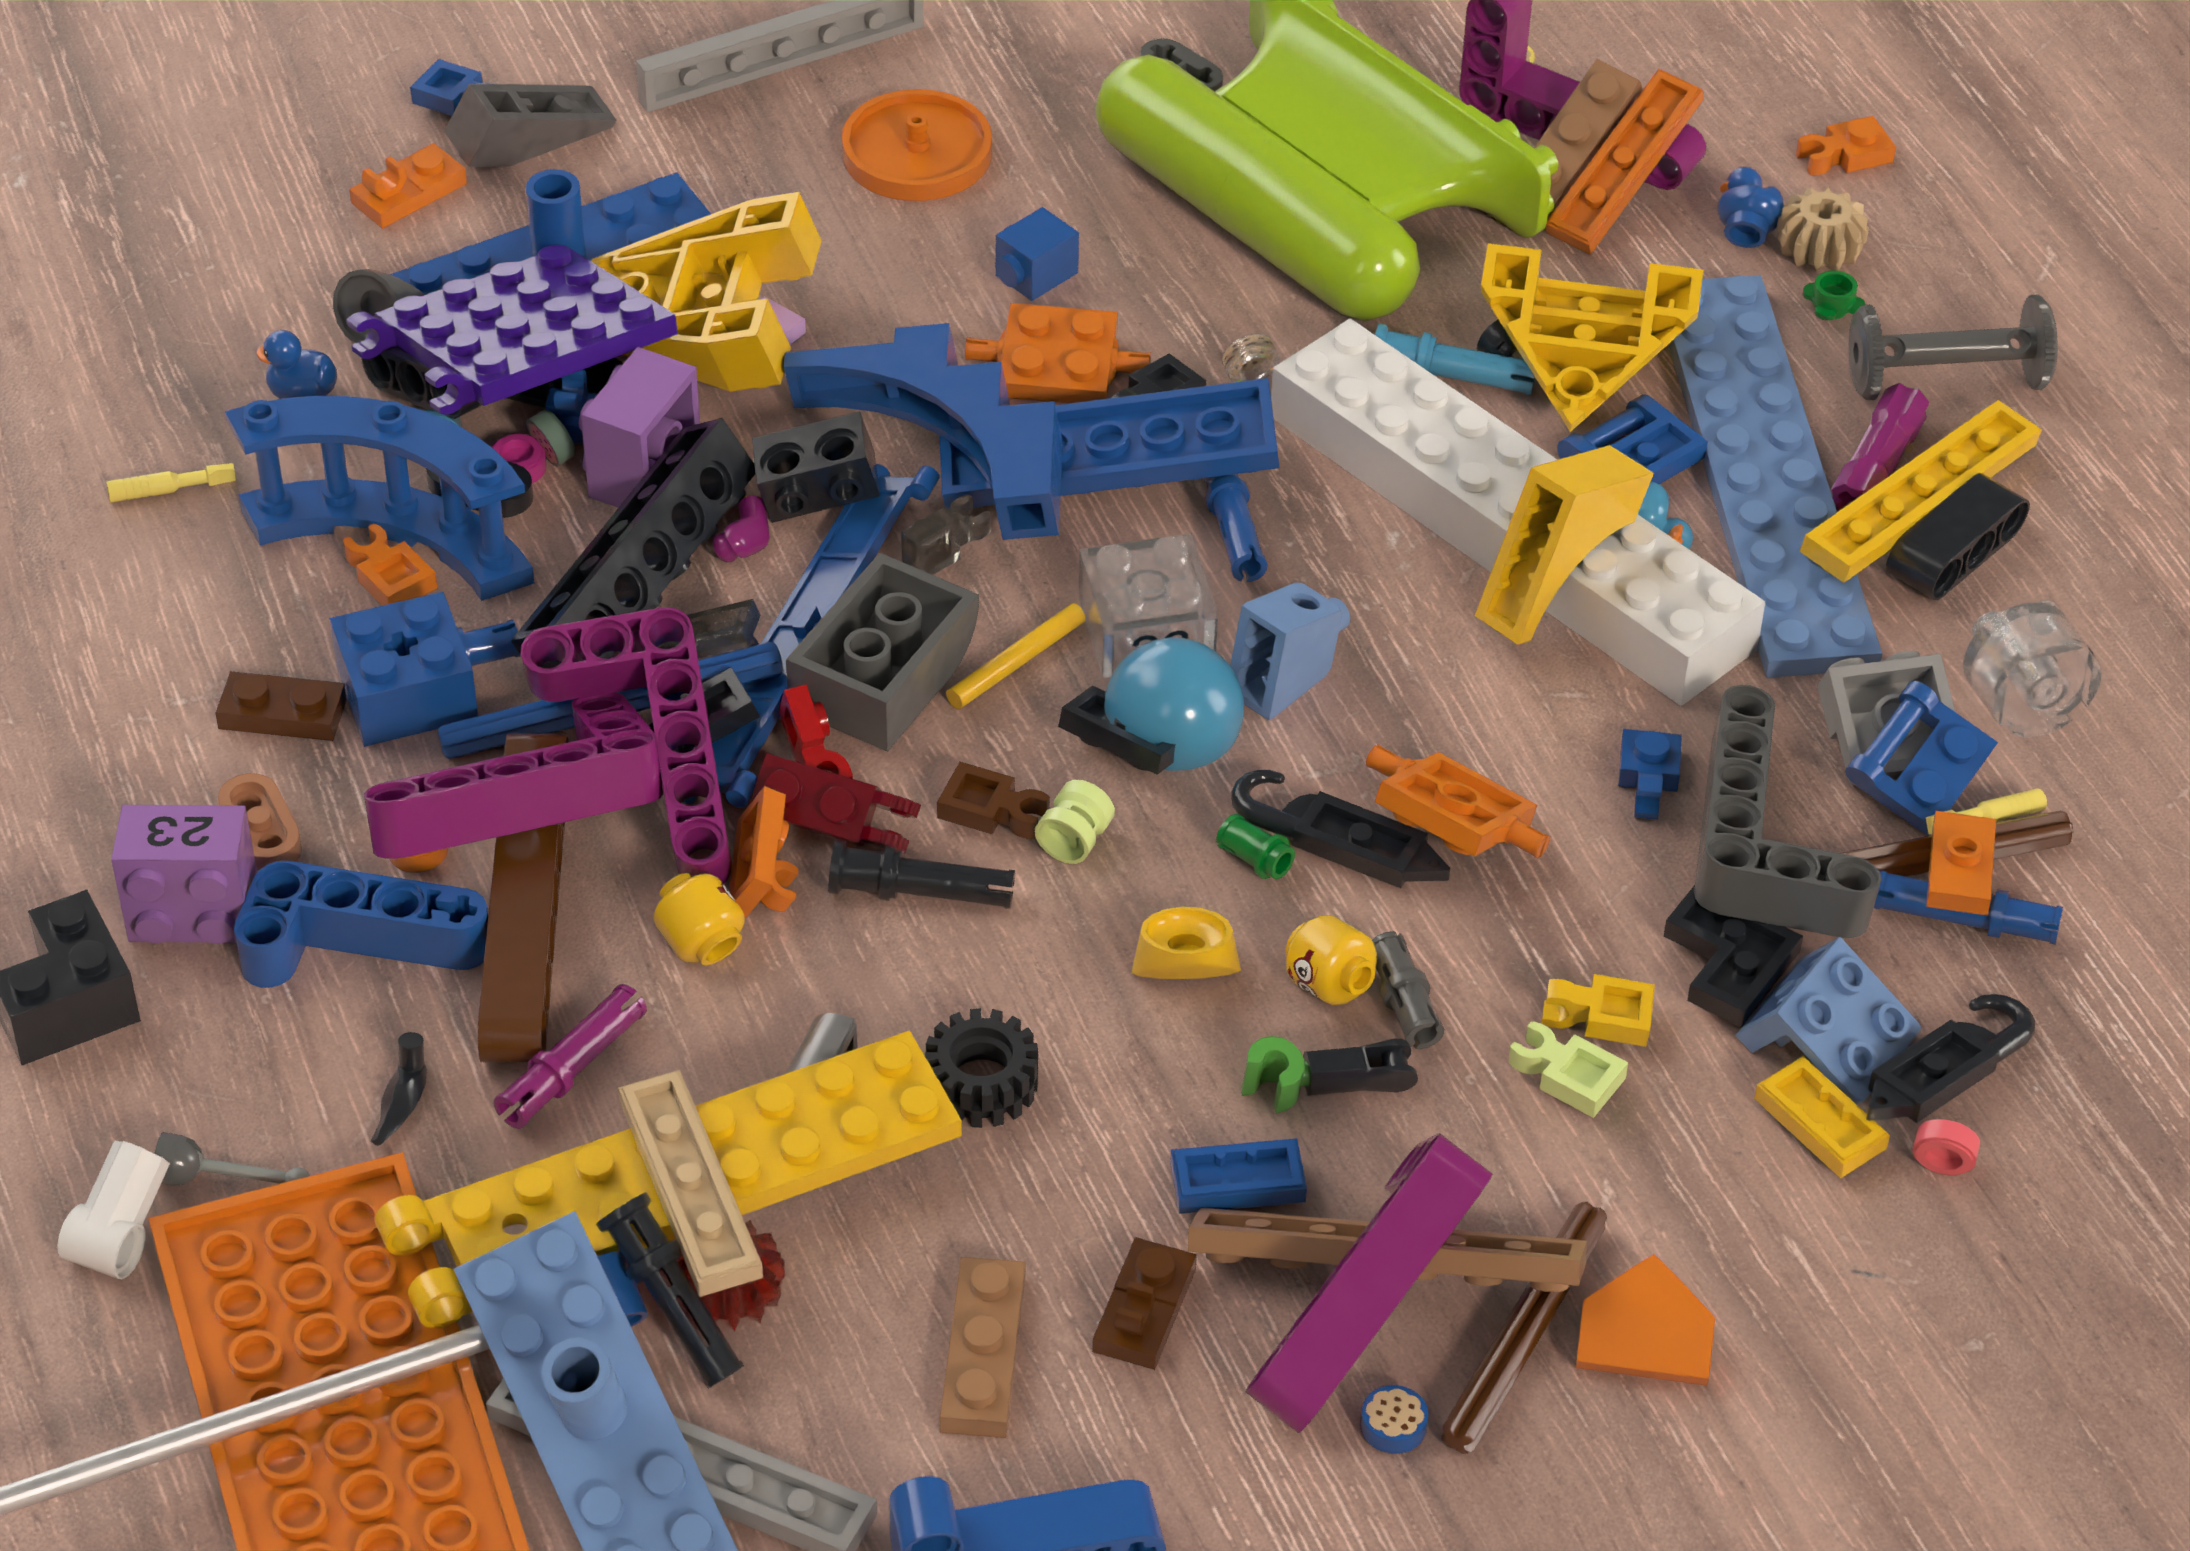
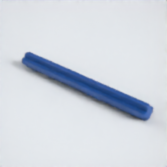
M773 642L699 660L702 683L729 668L733 669L742 685L779 676L783 673L781 654L776 643ZM647 687L617 692L622 694L637 712L651 708ZM684 692L670 694L665 699L670 701L680 700V695L684 694ZM575 699L559 702L539 700L442 725L438 728V736L443 754L447 759H454L505 746L507 733H556L575 728L572 702Z

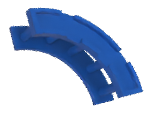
M306 396L271 401L257 400L246 406L225 411L226 421L245 455L255 452L261 488L238 494L241 512L260 546L302 536L334 534L335 526L367 528L369 536L368 526L374 523L385 530L387 540L397 543L405 541L411 547L419 542L439 552L440 561L457 572L473 588L481 601L535 584L532 565L522 551L504 533L501 500L525 493L524 483L511 465L495 449L464 428L439 416L402 405L399 402L349 396ZM320 443L325 479L283 484L278 447ZM344 444L382 450L386 482L349 478ZM407 459L418 463L439 476L442 497L410 486ZM478 508L479 515L471 510Z

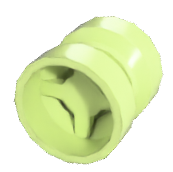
M1084 780L1066 782L1054 799V808L1048 809L1036 825L1035 837L1043 850L1056 860L1069 864L1083 862L1096 844V836L1102 834L1115 815L1114 805L1109 796L1095 784Z

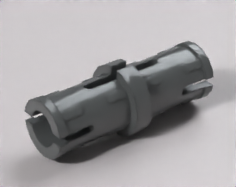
M1389 931L1377 935L1372 941L1377 951L1376 969L1381 978L1380 994L1387 1008L1394 1010L1405 1035V1040L1410 1044V1047L1414 1045L1415 1049L1428 1048L1440 1041L1445 1029L1430 1002L1429 994L1431 987L1426 975L1421 970L1415 968L1402 934L1397 936L1396 932Z

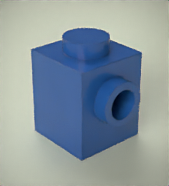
M1044 207L1039 208L996 234V276L1006 286L1014 288L1029 300L1034 301L1079 273V232Z

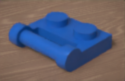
M1642 394L1628 402L1625 411L1582 435L1573 433L1559 441L1557 452L1560 459L1605 447L1638 429L1611 446L1653 472L1651 481L1661 484L1703 460L1706 455L1708 441L1652 397Z
M1911 681L1899 695L1901 704L1866 752L1864 754H1857L1846 767L1845 773L1848 779L1861 790L1923 834L1930 836L1928 834L1926 817L1934 815L1935 811L1944 812L1951 809L1998 742L1940 702L1936 693L1930 687L1918 681ZM1920 719L1934 730L1897 781L1885 774L1883 768Z

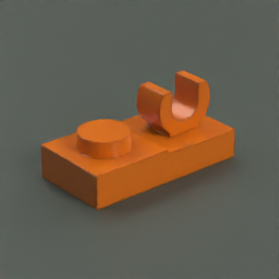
M432 143L400 161H396L391 156L386 158L387 170L376 174L369 167L366 168L362 173V183L350 188L349 191L351 203L383 229L466 185V169L439 146Z
M766 786L762 788L737 820L729 892L741 907L745 918L760 901L771 910L785 912L796 899L795 892L783 887L787 888L797 877L799 869L790 862L776 861V855L783 847L789 830V823L783 820L786 794Z

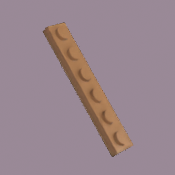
M1200 1208L1188 1227V1252L1206 1253L1208 1260L1218 1263H1236L1244 1260L1245 1257L1270 1259L1271 1265L1285 1269L1303 1268L1309 1262L1334 1264L1335 1269L1370 1222ZM1454 1229L1417 1280H1430L1436 1278L1438 1274L1464 1276V1280L1467 1283L1478 1286L1498 1285L1505 1279L1528 1281L1530 1287L1540 1291H1563L1568 1289L1569 1285L1579 1286L1586 1266L1587 1241Z

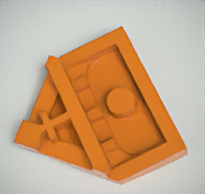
M1653 1254L1583 1300L1575 1368L1707 1386L1710 1376L1715 1317L1691 1290Z

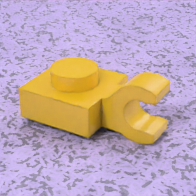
M1598 974L1593 975L1591 987L1576 985L1563 979H1550L1547 998L1543 1005L1541 1024L1551 1028L1563 1029L1579 1022H1586L1585 1037L1646 1047L1651 1028L1655 984Z

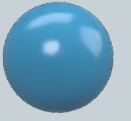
M1170 637L1145 643L1129 653L1120 662L1113 672L1105 692L1104 711L1111 724L1114 725L1116 718L1126 726L1125 731L1156 746L1162 742L1176 744L1174 763L1164 770L1181 771L1208 765L1231 749L1243 723L1244 698L1241 685L1234 670L1219 653L1195 640Z

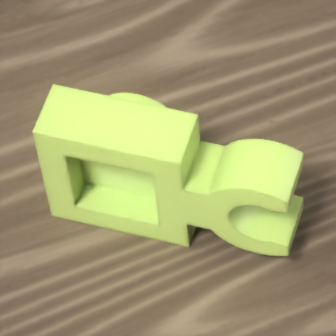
M1531 1021L1529 1023L1525 1041L1537 1049L1525 1048L1517 1042H1513L1510 1046L1508 1062L1514 1069L1526 1074L1541 1073L1540 1090L1592 1118L1596 1116L1626 1079L1628 1062L1575 1034L1566 1045H1563L1556 1041L1555 1035L1549 1027L1538 1022Z

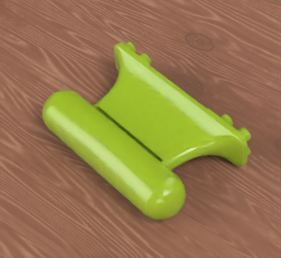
M1250 0L1249 33L1258 52L1250 64L1238 76L1215 92L1174 62L1147 54L1122 61L1103 80L1095 104L1100 132L1117 151L1339 314L1365 322L1391 315L1412 295L1421 270L1417 245L1398 222L1430 209L1447 206H1466L1486 212L1522 237H1533L1545 229L1547 217L1554 210V201L1550 194L1551 175L1558 171L1559 165L1556 155L1549 147L1539 145L1533 148L1521 139L1517 127L1511 121L1502 119L1496 122L1474 106L1466 105L1340 18L1333 0Z

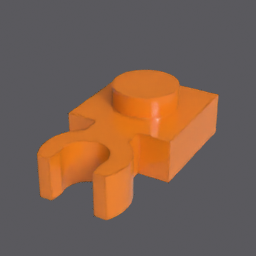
M1869 116L1828 125L1825 136L1808 134L1800 137L1797 143L1796 156L1798 159L1810 156L1807 169L1809 175L1825 174L1830 171L1832 166L1838 164L1843 167L1846 173L1893 163L1896 146L1876 118Z
M374 523L368 526L371 543L369 545H358L349 536L343 539L346 560L351 566L356 568L358 582L382 606L422 597L438 589L436 572L405 541L390 548L388 546L387 534L381 526Z

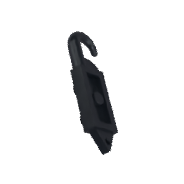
M1273 770L1248 772L1240 777L1233 786L1231 800L1237 814L1259 828L1284 835L1293 841L1292 846L1400 889L1405 882L1449 880L1450 867L1428 844L1427 832L1321 791L1317 795L1306 794L1297 797L1289 802L1282 811L1254 800L1250 793L1257 785L1264 783L1282 784L1284 782V775Z

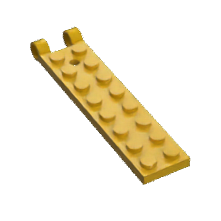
M910 1030L695 1105L741 1215L962 1136V1120ZM630 1128L424 1201L414 1195L394 1198L385 1203L375 1216L376 1227L390 1253L394 1255L412 1254L423 1249L429 1243L444 1238L457 1267L576 1211L596 1255L599 1256L620 1250L609 1232H600L596 1223L621 1205L647 1192L652 1200L648 1206L649 1210L669 1241L675 1240L671 1226ZM516 1224L527 1226L525 1231L515 1235L508 1234L503 1230L508 1226ZM630 1224L639 1241L646 1249L647 1246L642 1240L639 1233L637 1232L636 1228L634 1227V1225ZM438 1267L428 1270L419 1275L408 1289V1296L421 1324L426 1327H444L456 1322L462 1316L473 1312L455 1271L451 1268Z

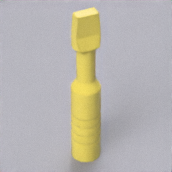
M229 463L206 466L205 470L180 474L166 471L106 481L110 503L170 494L181 487L206 483L209 486L236 481L234 465Z
M2036 788L1982 801L1975 808L1959 812L1954 810L1944 812L1996 819V822L2044 811L2047 806V799L2044 792ZM1935 814L1926 817L1929 835H1932Z

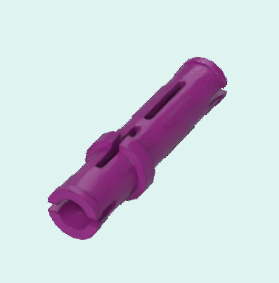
M625 984L617 985L606 999L564 1038L558 1041L548 1052L539 1051L528 1061V1071L503 1093H499L493 1100L494 1108L499 1116L510 1106L512 1107L518 1101L520 1102V1106L504 1120L506 1124L513 1128L521 1129L553 1097L562 1098L574 1086L573 1078L581 1073L632 1024L646 1014L647 1006L642 997L637 999L630 1007L628 1006L623 1011L621 1010V1006L637 992L634 988Z

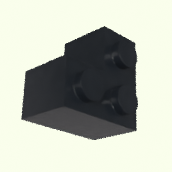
M87 889L28 910L38 957L0 970V1022L22 1066L141 1021L131 973Z

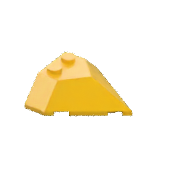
M1488 243L1480 292L1571 432L1698 318L1704 269L1649 263L1646 291L1539 278L1541 250Z

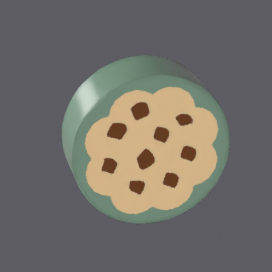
M543 409L526 420L530 436L534 437L545 449L546 459L552 465L558 467L575 455V446L568 431L551 411Z

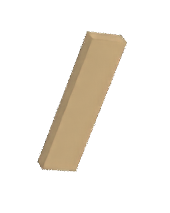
M680 1070L618 1087L620 1105L675 1239L681 1247L680 1251L699 1297L763 1278L761 1260Z

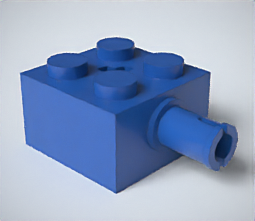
M444 592L329 618L336 667L341 682L345 683L347 699L364 747L436 730L445 724L477 717L478 710L472 666L521 656L511 642L518 632L513 619L507 620L505 623L463 632L461 627H456Z

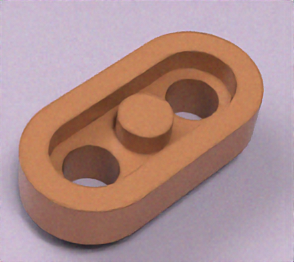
M257 773L237 775L225 782L219 790L218 803L222 806H246L257 872L267 864L276 861L297 862L302 852L299 828L275 782L269 777Z

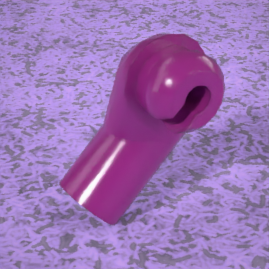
M747 496L740 500L738 503L739 520L727 525L723 533H719L714 537L713 549L720 560L731 563L737 557L747 558L768 545L770 533L764 501L759 496Z

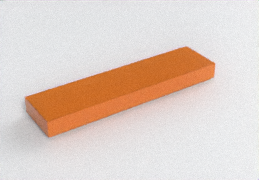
M1658 68L1550 215L1545 226L1546 233L1591 255L1704 100L1703 89Z

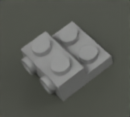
M1904 651L1891 655L1885 661L1864 663L1862 658H1848L1838 661L1828 668L1817 687L1830 739L1838 738L1845 769L1857 754H1864L1901 704L1899 695L1909 682L1918 681L1927 685L1936 693L1940 702L1955 711L1941 654L1920 656L1918 651ZM1919 719L1884 766L1885 774L1893 780L1898 779L1934 729ZM1848 779L1849 785H1855Z

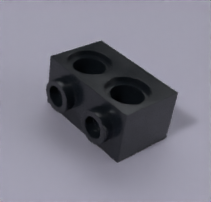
M860 411L752 438L756 482L772 523L880 496L875 452Z

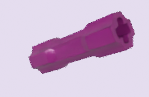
M1901 383L1894 384L1885 389L1872 413L1871 423L1851 460L1844 464L1831 488L1832 499L1837 512L1895 472L1908 445L1915 441L1927 418L1926 409L1930 402L1920 389L1909 388Z

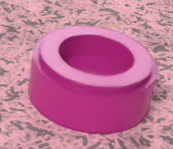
M512 434L499 439L492 445V448L506 461L527 469L531 475L532 483L544 475L547 467L545 449L534 437L525 434Z

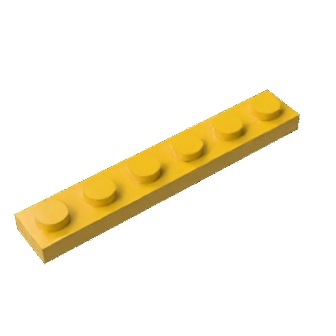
M1997 400L1807 533L1799 552L1818 564L1823 570L1845 583L1891 550L1907 530L1974 475L1983 473L1991 478L2036 445L2042 429L2000 400Z

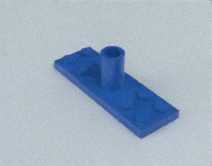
M559 169L544 170L533 175L526 183L529 225L477 244L466 246L432 260L418 263L390 275L400 278L427 295L441 290L443 285L449 281L472 279L489 273L491 268L497 264L520 262L537 256L541 249L548 246L566 245L591 261L595 257L711 215V213L678 172L582 206L580 183L576 176Z

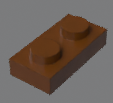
M230 671L215 713L218 729L333 741L347 701L345 683Z

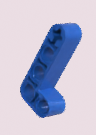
M276 861L262 867L255 875L235 921L234 935L243 977L251 985L260 988L279 986L291 979L306 946L448 969L469 970L484 963L488 909L484 897L478 892L467 888L294 861Z
M922 1476L907 1480L898 1485L891 1492L889 1498L890 1541L893 1551H1166L1150 1488L1143 1481L1133 1479L955 1510L948 1483L942 1478Z

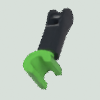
M1269 1036L1257 1040L1248 1051L1241 1096L1255 1094L1259 1086L1265 1082L1278 1083L1274 1099L1275 1112L1278 1114L1287 1111L1295 1105L1302 1086H1305L1307 1096L1354 1091L1398 1093L1416 1085L1418 1075L1416 1069L1408 1065L1407 1059L1411 1055L1410 1044L1403 1039L1394 1038L1359 1047L1306 1051L1302 1056L1301 1051L1292 1042L1282 1037Z

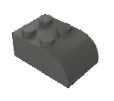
M879 553L786 658L787 689L807 684L813 703L820 701L823 704L830 727L888 752L951 678L961 663L975 630L979 610V594Z

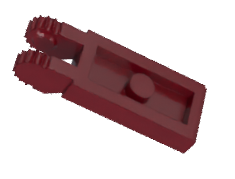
M768 753L765 755L749 802L750 805L762 788L766 786L786 794L783 820L787 821L789 825L839 840H845L859 846L867 843L884 849L886 846L896 847L897 850L902 851V854L906 853L909 840L903 838L897 832L870 827L876 807L890 811L892 814L903 818H917L921 808V804L884 792L875 785Z

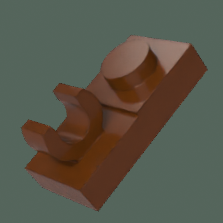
M1135 1237L1094 1334L1092 1352L1155 1370L1195 1274L1197 1254Z

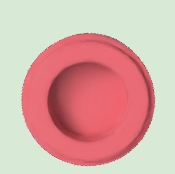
M1944 1119L1929 1120L1918 1127L1912 1152L1915 1159L1930 1171L1944 1175H1960L1969 1172L1975 1167L1980 1140L1973 1130L1961 1123Z

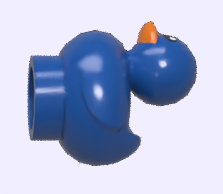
M1739 167L1732 171L1727 178V182L1720 186L1722 196L1718 202V215L1725 226L1724 235L1731 243L1744 248H1755L1761 246L1765 242L1767 234L1777 228L1778 218L1782 216L1784 200L1781 192L1776 187H1763L1762 178L1755 169Z
M276 330L269 334L264 344L256 352L257 357L262 362L269 363L266 370V383L272 394L279 399L327 396L335 387L337 369L330 357L320 351L302 349L299 338L288 330Z

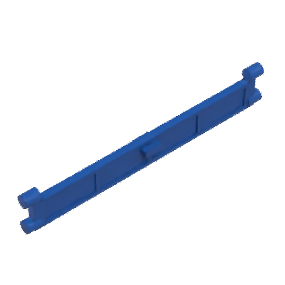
M876 464L880 496L846 504L773 622L761 644L768 642L776 643L782 658L783 673L779 676L742 685L760 717L712 743L720 793H726V799L731 805L743 808L751 799L758 777L748 770L780 718L779 708L783 692L787 689L786 658L874 560L910 497L920 501L928 499L940 478L939 473L934 468L922 466L915 477H891L889 470L885 466ZM698 796L689 797L683 803L692 804Z

